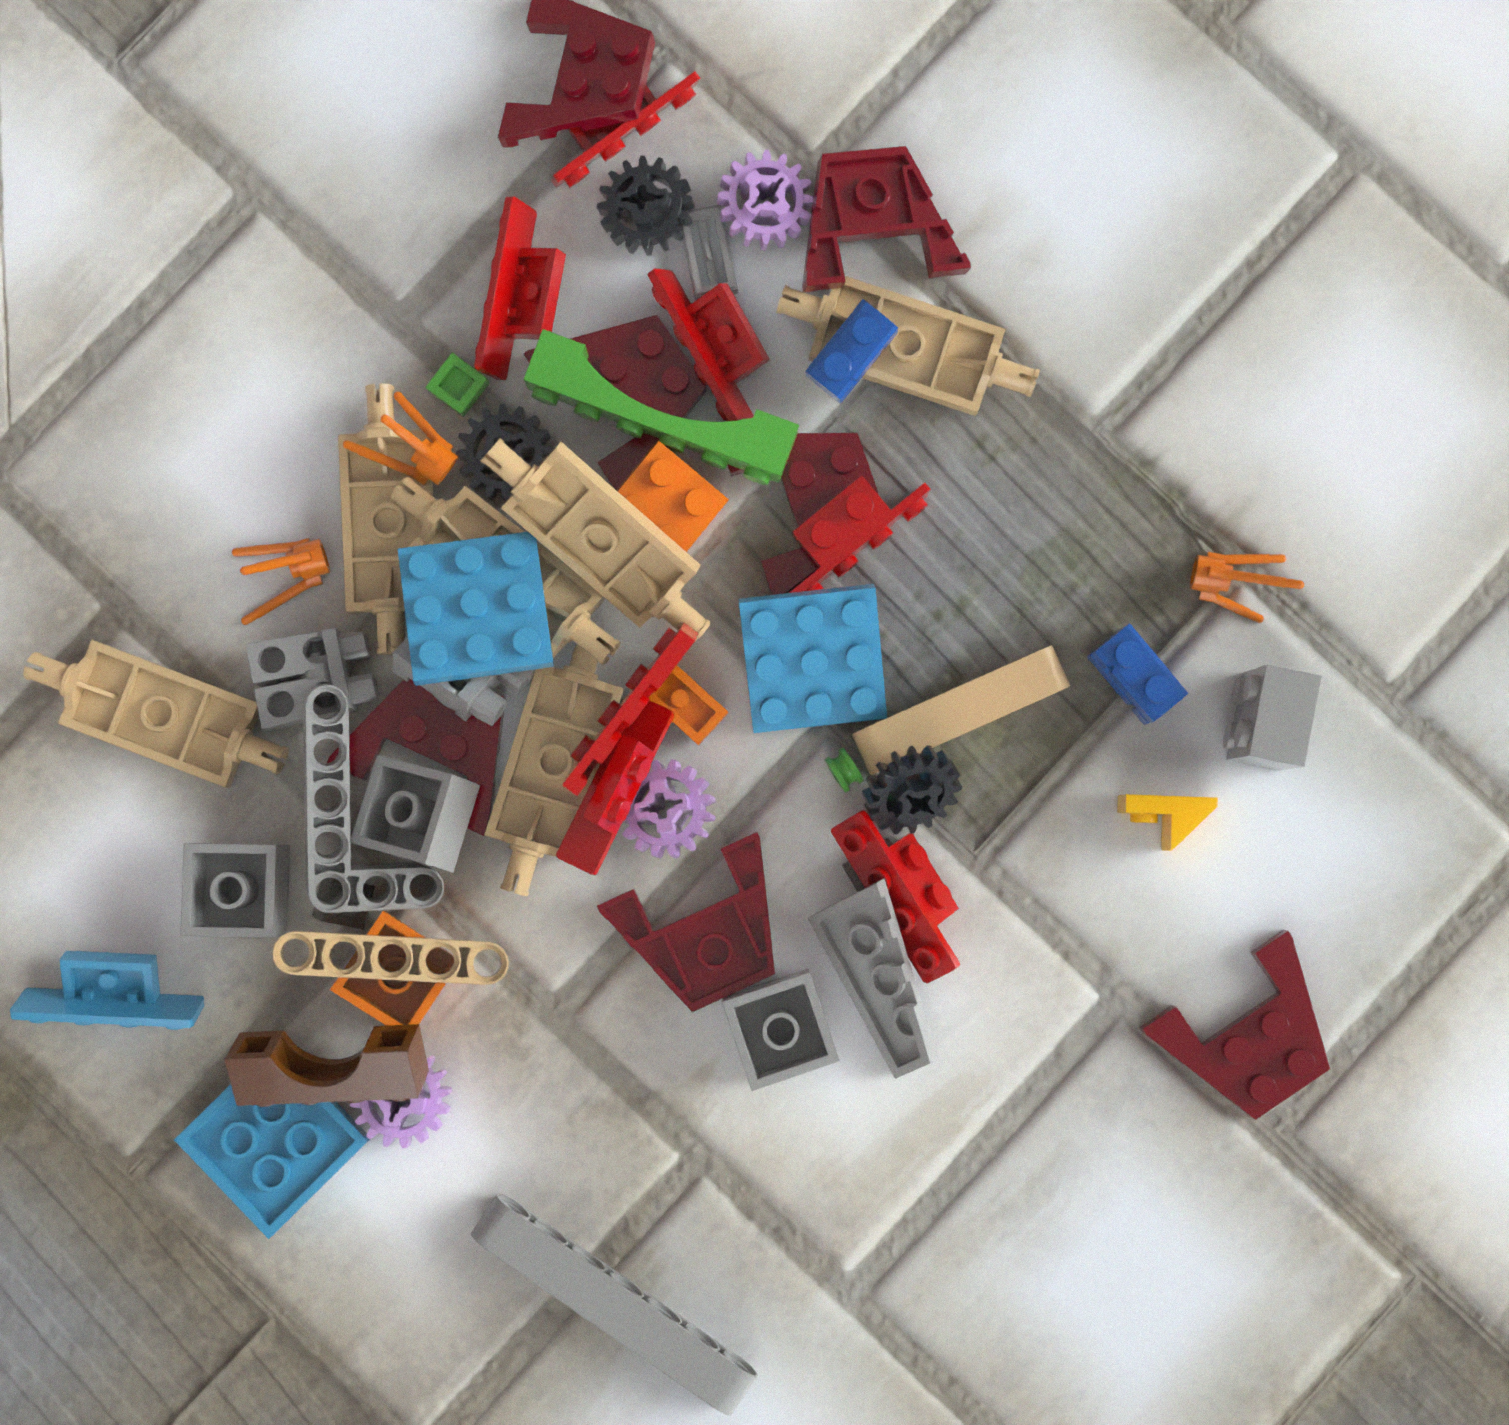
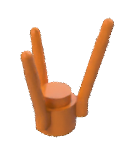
M398 391L394 393V399L431 441L426 438L422 442L386 414H383L380 420L416 449L411 457V461L417 465L416 468L349 440L343 442L345 449L411 476L423 486L429 480L438 486L459 458V456L451 451L454 446L444 440L403 394Z
M305 538L295 542L234 548L232 550V555L235 557L286 553V556L243 566L240 568L242 575L289 566L294 579L298 577L304 579L242 617L241 623L243 625H248L254 620L261 618L305 590L323 584L321 575L330 573L331 570L320 539L310 541L309 538Z
M1207 552L1206 556L1197 555L1190 578V589L1200 591L1198 600L1215 603L1257 623H1262L1264 617L1261 614L1218 594L1219 591L1227 592L1231 580L1302 589L1304 582L1285 577L1233 570L1232 565H1227L1284 563L1286 556L1283 554H1218Z

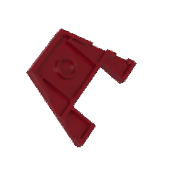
M531 0L526 19L530 33L567 35L551 104L506 102L498 133V139L502 147L519 146L518 140L539 136L540 141L555 138L558 131L581 126L582 130L586 131L638 119L655 46L652 31L571 0Z
M906 146L824 153L821 155L817 164L802 282L803 292L843 287L846 279L838 244L842 242L920 235L929 278L963 275L971 269L970 260L966 253H960L952 238L954 232L947 219L940 217L931 200L933 194Z
M658 315L570 338L586 345L589 355L588 362L610 384L632 399L660 412L686 418L707 392L706 385L700 380L695 369ZM535 348L523 353L528 363L531 361ZM642 433L641 438L634 437L597 462L615 490H617L652 445L659 441V438Z
M858 433L797 434L781 476V482L797 528L861 476L867 480L879 495ZM727 464L731 477L744 473V470ZM802 547L761 561L771 595L788 593L819 569Z
M403 679L349 735L350 774L362 780H367L385 740L393 741L466 775L468 781L480 785L467 829L484 836L490 819L492 798H494L496 765L500 751L504 712L492 726L473 715L467 721H464L455 714V710L443 705L432 693L422 686H415L411 679L408 682ZM339 748L329 756L326 763H331L336 759Z
M758 832L721 848L722 854L738 886L739 893L655 931L635 888L597 905L600 914L615 927L626 942L640 954L692 1013L775 974L761 841Z
M1282 930L1250 952L1275 988L1276 993L1201 1043L1181 1012L1174 1005H1171L1139 1027L1143 1034L1156 1042L1175 1059L1188 1067L1255 1120L1331 1069L1294 940L1288 930Z

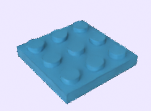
M529 532L398 548L411 667L415 686L554 667L537 539Z
M874 584L738 599L753 733L887 718L876 587Z
M230 1084L174 1141L255 1226L270 1239L370 1139L366 1137L367 1133L362 1127L356 1125L355 1120L337 1102H320L313 1105H303L301 1103L274 1104L268 1107H259L257 1105L237 1106Z

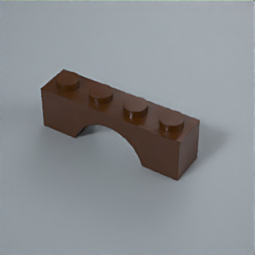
M419 1024L374 1026L365 1047L355 1055L342 1059H326L314 1056L297 1046L284 1030L240 1032L224 1059L237 1106L257 1105L259 1107H268L274 1104L301 1103L303 1105H313L320 1102L346 1101L348 1103H359L369 1100L405 1101L408 1099H418L429 1072Z

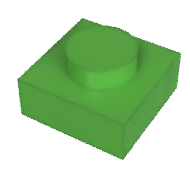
M451 353L425 388L429 393L464 418L490 382L480 372L454 353Z

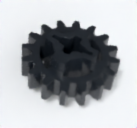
M645 155L640 156L637 167H632L625 160L623 161L625 172L619 175L611 170L608 173L613 182L612 186H600L599 191L603 198L607 200L597 203L600 215L605 216L600 223L605 232H612L610 237L614 244L619 246L625 241V247L631 254L635 253L638 246H642L646 255L651 256L653 245L657 244L666 252L669 250L667 239L671 236L679 241L683 239L679 230L680 225H692L690 215L685 212L695 208L692 196L687 195L691 191L687 179L680 180L681 173L677 166L674 165L666 171V164L661 157L657 158L653 166H649ZM654 181L666 185L672 192L668 193L667 188L658 189ZM652 201L647 203V210L640 211L645 208V202ZM620 219H624L625 223L633 222L636 224L637 231L623 225Z
M500 404L497 415H492L485 407L482 409L483 421L479 423L473 418L467 420L473 431L471 434L459 433L458 438L466 445V449L456 451V455L459 456V460L467 462V464L459 469L461 475L464 478L475 476L469 485L475 492L485 486V496L488 500L493 501L497 493L500 492L506 502L513 494L511 493L513 487L507 482L496 481L485 476L487 473L491 475L495 472L481 462V459L501 438L504 441L503 443L525 462L528 457L534 455L531 467L534 464L539 466L554 449L553 447L543 445L551 439L548 430L536 431L541 424L538 416L534 415L526 421V412L523 407L518 406L512 415L509 414L505 404ZM502 426H513L523 431L512 434L504 431ZM487 434L488 438L483 450L477 452L482 438Z
M914 745L909 746L907 754L902 757L894 751L891 753L892 762L889 764L878 762L876 767L879 770V774L866 777L865 780L870 788L862 791V796L866 802L864 806L871 820L876 821L879 829L884 830L890 827L895 835L903 827H907L910 834L915 833L917 825L922 823L927 828L932 827V819L936 816L945 818L947 813L944 807L946 805H956L958 800L954 793L962 790V785L958 780L960 773L953 761L949 760L943 750L935 754L930 745H927L921 753H917Z

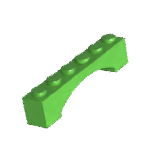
M542 329L523 379L528 390L533 391L531 397L550 406H557L558 401L575 407L573 412L576 415L593 422H599L600 417L617 423V430L636 438H641L642 433H646L659 438V441L673 452L683 454L686 448L702 454L700 459L702 462L725 470L727 464L744 470L743 477L758 484L768 485L770 480L777 483L780 482L798 434L799 424L756 409L752 418L726 422L691 420L660 412L632 399L604 379L588 362L589 355L586 345Z

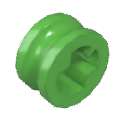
M841 748L838 750L839 754L836 758L828 756L824 761L841 789L846 793L850 790L851 783L857 782L860 784L864 782V779L847 751Z

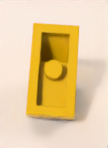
M1124 794L1118 795L1117 813L1130 814V822L1158 823V815H1162V851H1172L1218 807V798Z

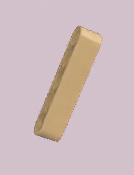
M1051 645L852 734V737L869 774L873 775L879 772L876 767L878 762L885 764L892 762L891 753L894 751L902 757L907 754L909 746L914 745L917 753H921L927 745L934 748L1062 691L1071 685Z
M295 931L282 935L274 944L272 951L273 961L281 971L291 975L489 985L502 980L509 966L508 956L504 949L498 944L489 941ZM292 939L304 941L309 948L308 960L301 966L289 964L284 957L285 945ZM343 941L353 944L358 952L357 962L353 967L347 969L339 968L335 965L331 955L335 945ZM395 944L405 951V965L398 971L386 970L380 964L379 954L384 946ZM435 947H445L454 956L453 966L445 973H434L427 966V954ZM482 950H494L500 957V968L491 976L480 975L474 969V958Z

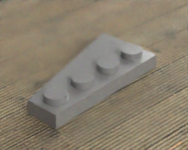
M883 878L813 914L807 919L896 1079L931 1064L938 1055L887 885Z

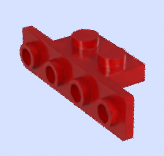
M694 71L657 99L646 85L639 118L636 120L583 131L581 126L567 129L584 153L552 176L551 182L557 188L566 182L569 188L573 187L591 173L587 165L600 156L604 162H607L626 147L622 140L636 130L642 136L661 122L657 114L669 105L678 110L697 95L693 88L701 79L697 72Z
M507 196L505 198L503 212L499 220V234L495 255L491 263L492 272L487 299L483 306L484 315L479 342L475 350L476 358L474 364L476 370L496 380L504 381L508 375L514 339L539 340L542 329L552 332L566 254L557 248H531L537 212L515 196Z
M657 268L651 270L647 275L653 285L651 288L652 294L657 303L667 310L673 320V332L679 342L687 347L696 362L694 364L695 372L700 380L708 385L717 400L715 406L721 418L726 422L754 417L736 384L770 361V358L727 283H719L691 304L672 270Z
M863 476L859 477L792 532V536L819 569L789 593L821 590L824 588L820 583L833 573L838 578L846 574L859 562L855 556L867 545L872 550H875L893 535V531L889 527L902 517L907 522L911 521L928 506L924 499L928 496L931 490L930 487L923 483L893 509H890Z
M649 700L633 724L628 729H624L621 733V738L613 747L614 749L604 762L600 764L556 853L558 859L594 876L598 873L621 824L628 816L631 804L642 781H644L649 773L651 763L674 718L673 711Z
M865 810L857 812L831 829V833L864 887L866 888L883 878L885 879L908 958L922 981L928 984L958 968L960 962L938 928V925L959 908L952 898L949 888L942 882L929 861L925 849L918 843L914 835L908 833L887 846Z

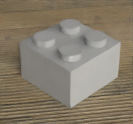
M1264 665L1242 673V678L1236 679L1231 695V703L1236 705L1234 721L1228 722L1223 737V748L1228 749L1226 760L1278 771L1305 767L1322 676L1271 665Z
M377 755L350 843L454 873L480 785L450 773Z
M184 843L180 936L274 938L286 934L290 845Z
M809 969L743 990L722 999V1004L751 1091L840 1061Z

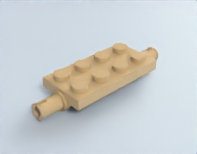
M845 276L846 282L842 288L832 289L829 296L824 294L823 298L792 289L787 285L784 286L783 296L780 297L776 313H782L814 324L813 329L817 330L809 354V361L813 362L861 300L864 299L898 327V332L890 344L881 351V355L862 377L863 379L974 416L979 411L986 388H991L992 384L1025 394L1027 397H1031L1036 385L1035 381L1038 379L1040 370L1002 358L1003 354L999 353V349L1006 330L1004 328Z
M379 383V389H376L375 384L365 386L368 424L363 426L364 430L356 434L338 435L345 609L349 614L372 613L376 615L377 654L392 655V652L405 640L403 616L405 608L398 548L408 547L418 537L422 528L420 527L421 521L398 503L393 502L391 495L397 485L403 489L405 488L401 481L406 477L413 479L417 485L431 496H433V484L429 480L423 486L411 476L367 459L343 447V442L349 440L416 468L417 465L411 461V457L416 449L380 420L383 414L388 415L394 420V386ZM408 430L422 442L426 438L430 441L422 430Z
M501 438L481 459L483 464L490 467L513 487L511 490L513 494L507 499L501 509L639 628L651 617H656L658 620L664 618L676 630L683 623H686L698 633V638L705 633L711 622L681 598L682 592L680 591L697 573L700 564L562 442L554 448L539 466L534 464L531 467L503 443L504 441Z
M406 477L401 481L405 488L403 489L397 485L391 495L393 502L398 503L421 521L420 527L422 529L418 537L408 547L524 532L466 486L453 499L445 501L442 498L437 500L417 485L413 479ZM537 542L553 658L567 643L574 641L596 658L601 665H605L610 660L608 655L613 656L621 644L618 639H614L590 620L591 615L604 602L605 598L563 561Z
M91 640L85 657L79 663L68 665L44 656L39 652H34L30 655L27 662L44 668V671L27 666L24 667L23 675L25 679L57 689L60 695L64 697V709L58 724L217 785L230 788L242 760L272 771L274 774H279L285 763L269 758L268 754L278 758H288V747L280 746L253 735V729L259 716L256 701L101 642Z
M575 644L569 666L564 665L563 669L554 667L535 669L484 835L510 843L508 848L513 850L500 889L508 892L514 891L519 874L514 893L522 896H528L529 887L538 858H543L544 854L556 857V853L600 766V764L596 765L587 780V784L579 795L576 796L562 785L576 762L570 757L571 753L585 735L592 739L595 738L603 725L597 722L598 718L613 699L621 704L625 691L624 688L598 680L599 676L595 674L598 660L578 644Z

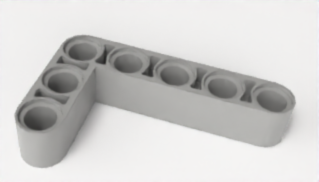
M328 684L315 685L308 690L303 701L305 886L310 902L318 910L327 913L424 909L434 906L443 896L444 883L439 873L431 866L417 862L351 865L349 705L347 697L339 688ZM323 692H331L338 700L337 711L334 715L327 718L318 717L313 710L315 697ZM326 738L333 739L339 748L336 759L326 764L316 761L313 751L317 742ZM325 785L335 786L339 790V801L330 809H320L314 802L316 791ZM323 832H335L340 838L338 849L328 855L318 853L314 846L317 837ZM420 874L430 875L432 878L430 891L422 896L412 895L409 889L412 879ZM373 876L384 877L387 887L381 896L368 898L363 894V885L367 879ZM325 878H335L340 881L341 885L338 895L330 900H322L315 894L316 886Z

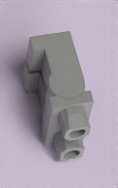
M332 628L322 630L321 632L305 633L245 644L252 682L262 687L254 689L263 730L275 732L287 729L289 726L302 724L304 696L315 685L328 684L342 690L348 700L349 713L359 711L358 705L379 698L377 681L373 673L354 677L351 675L349 661L371 657L368 636L364 632L342 633L338 629ZM300 678H301V680L286 682V683H282V684L280 683V682H285V681H290V680H295V679H300ZM331 692L320 693L313 701V710L321 718L331 717L338 709V700Z
M408 637L393 652V672L407 682L409 679L413 680ZM520 671L420 686L432 693L443 705L455 710V714L464 721H467L473 715L492 726L507 707V701L494 692L497 686L502 683L512 692L519 695L531 683L534 671Z

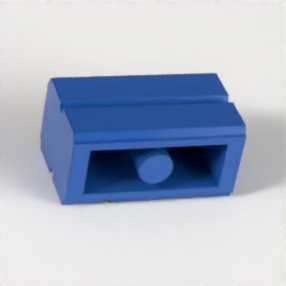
M862 299L805 370L806 377L841 404L881 355V351L897 335L898 327L871 304Z
M1130 623L1120 628L1087 656L1127 705L1133 706L1132 712L1143 725L1155 722L1188 694Z

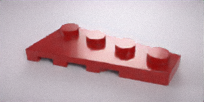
M683 623L677 632L670 627L665 631L652 649L659 654L649 668L642 663L638 666L625 683V686L631 690L621 704L613 699L597 720V722L603 725L602 729L594 739L585 735L571 753L570 757L576 762L562 784L565 788L576 796L579 795L587 784V780L596 765L604 762L621 738V733L624 729H628L649 702L651 694L657 692L693 645L698 636L694 629Z

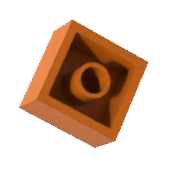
M660 441L652 445L616 490L686 552L729 500Z
M382 911L367 934L427 938L386 911ZM389 944L380 951L379 962L386 970L398 971L405 965L406 953L399 945ZM435 947L427 954L426 963L432 972L441 974L451 969L454 963V956L442 947ZM357 950L344 969L353 967L357 962ZM338 977L330 990L386 1026L420 1024L446 983Z

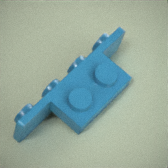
M66 950L59 959L63 989H24L10 1008V1016L12 1020H28L31 1023H45L48 1021L73 1022L81 1026L95 1023L116 1024L125 1028L158 1026L170 1030H179L194 1026L205 1003L203 996L160 994L157 955Z

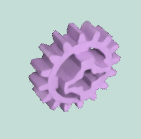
M764 150L762 159L756 161L754 155L748 152L745 157V166L733 161L730 166L732 176L723 175L721 178L720 187L725 191L718 192L717 204L726 207L720 212V221H732L729 235L733 237L740 232L745 234L744 246L746 247L752 243L753 239L759 240L762 251H766L769 240H774L776 245L782 248L786 242V234L796 240L801 232L799 224L806 226L808 224L811 214L806 210L812 208L813 196L805 193L809 190L811 181L810 179H798L802 168L800 164L794 165L791 168L785 166L787 161L786 154H782L776 162L771 160L770 151ZM738 188L741 190L740 195L746 200L741 210H739L736 201ZM789 191H791L794 200L793 212L789 210L790 205L785 201ZM775 194L772 203L769 201H765L763 204L759 203L756 206L758 197L762 200H765L768 197L771 198Z
M673 759L670 760L667 769H665L660 761L653 760L652 772L648 773L644 781H642L631 804L628 816L623 822L630 825L622 833L625 838L632 840L639 837L635 844L637 850L644 853L651 846V855L661 859L665 849H667L671 857L679 858L680 846L683 845L687 849L694 851L696 850V845L693 838L696 835L703 838L709 836L708 832L702 828L704 821H715L716 816L707 812L706 806H710L716 801L712 795L702 793L710 785L707 780L702 777L693 781L697 770L688 765L681 772V764ZM671 780L683 783L690 793L676 794ZM650 788L644 800L640 802L645 792ZM666 800L674 804L673 808L667 810V818L658 814L659 810L665 808ZM692 815L689 824L684 830H682L684 823L686 822L688 817ZM642 824H656L657 832L661 835V838L649 835Z
M433 1055L427 1058L429 1072L425 1080L430 1092L424 1091L422 1087L418 1099H411L400 1109L399 1101L369 1100L350 1103V1107L362 1109L363 1114L355 1120L356 1125L368 1122L371 1126L368 1130L367 1138L371 1139L378 1133L383 1134L384 1147H389L395 1138H399L400 1145L404 1149L411 1145L412 1135L420 1143L429 1138L426 1126L434 1131L440 1129L443 1124L436 1115L447 1114L450 1111L451 1106L441 1102L442 1097L452 1092V1087L440 1085L439 1080L447 1072L445 1069L437 1072L431 1069L435 1061ZM373 1102L379 1105L384 1115L383 1119L378 1115ZM411 1113L418 1115L426 1114L419 1123L403 1127L407 1115Z

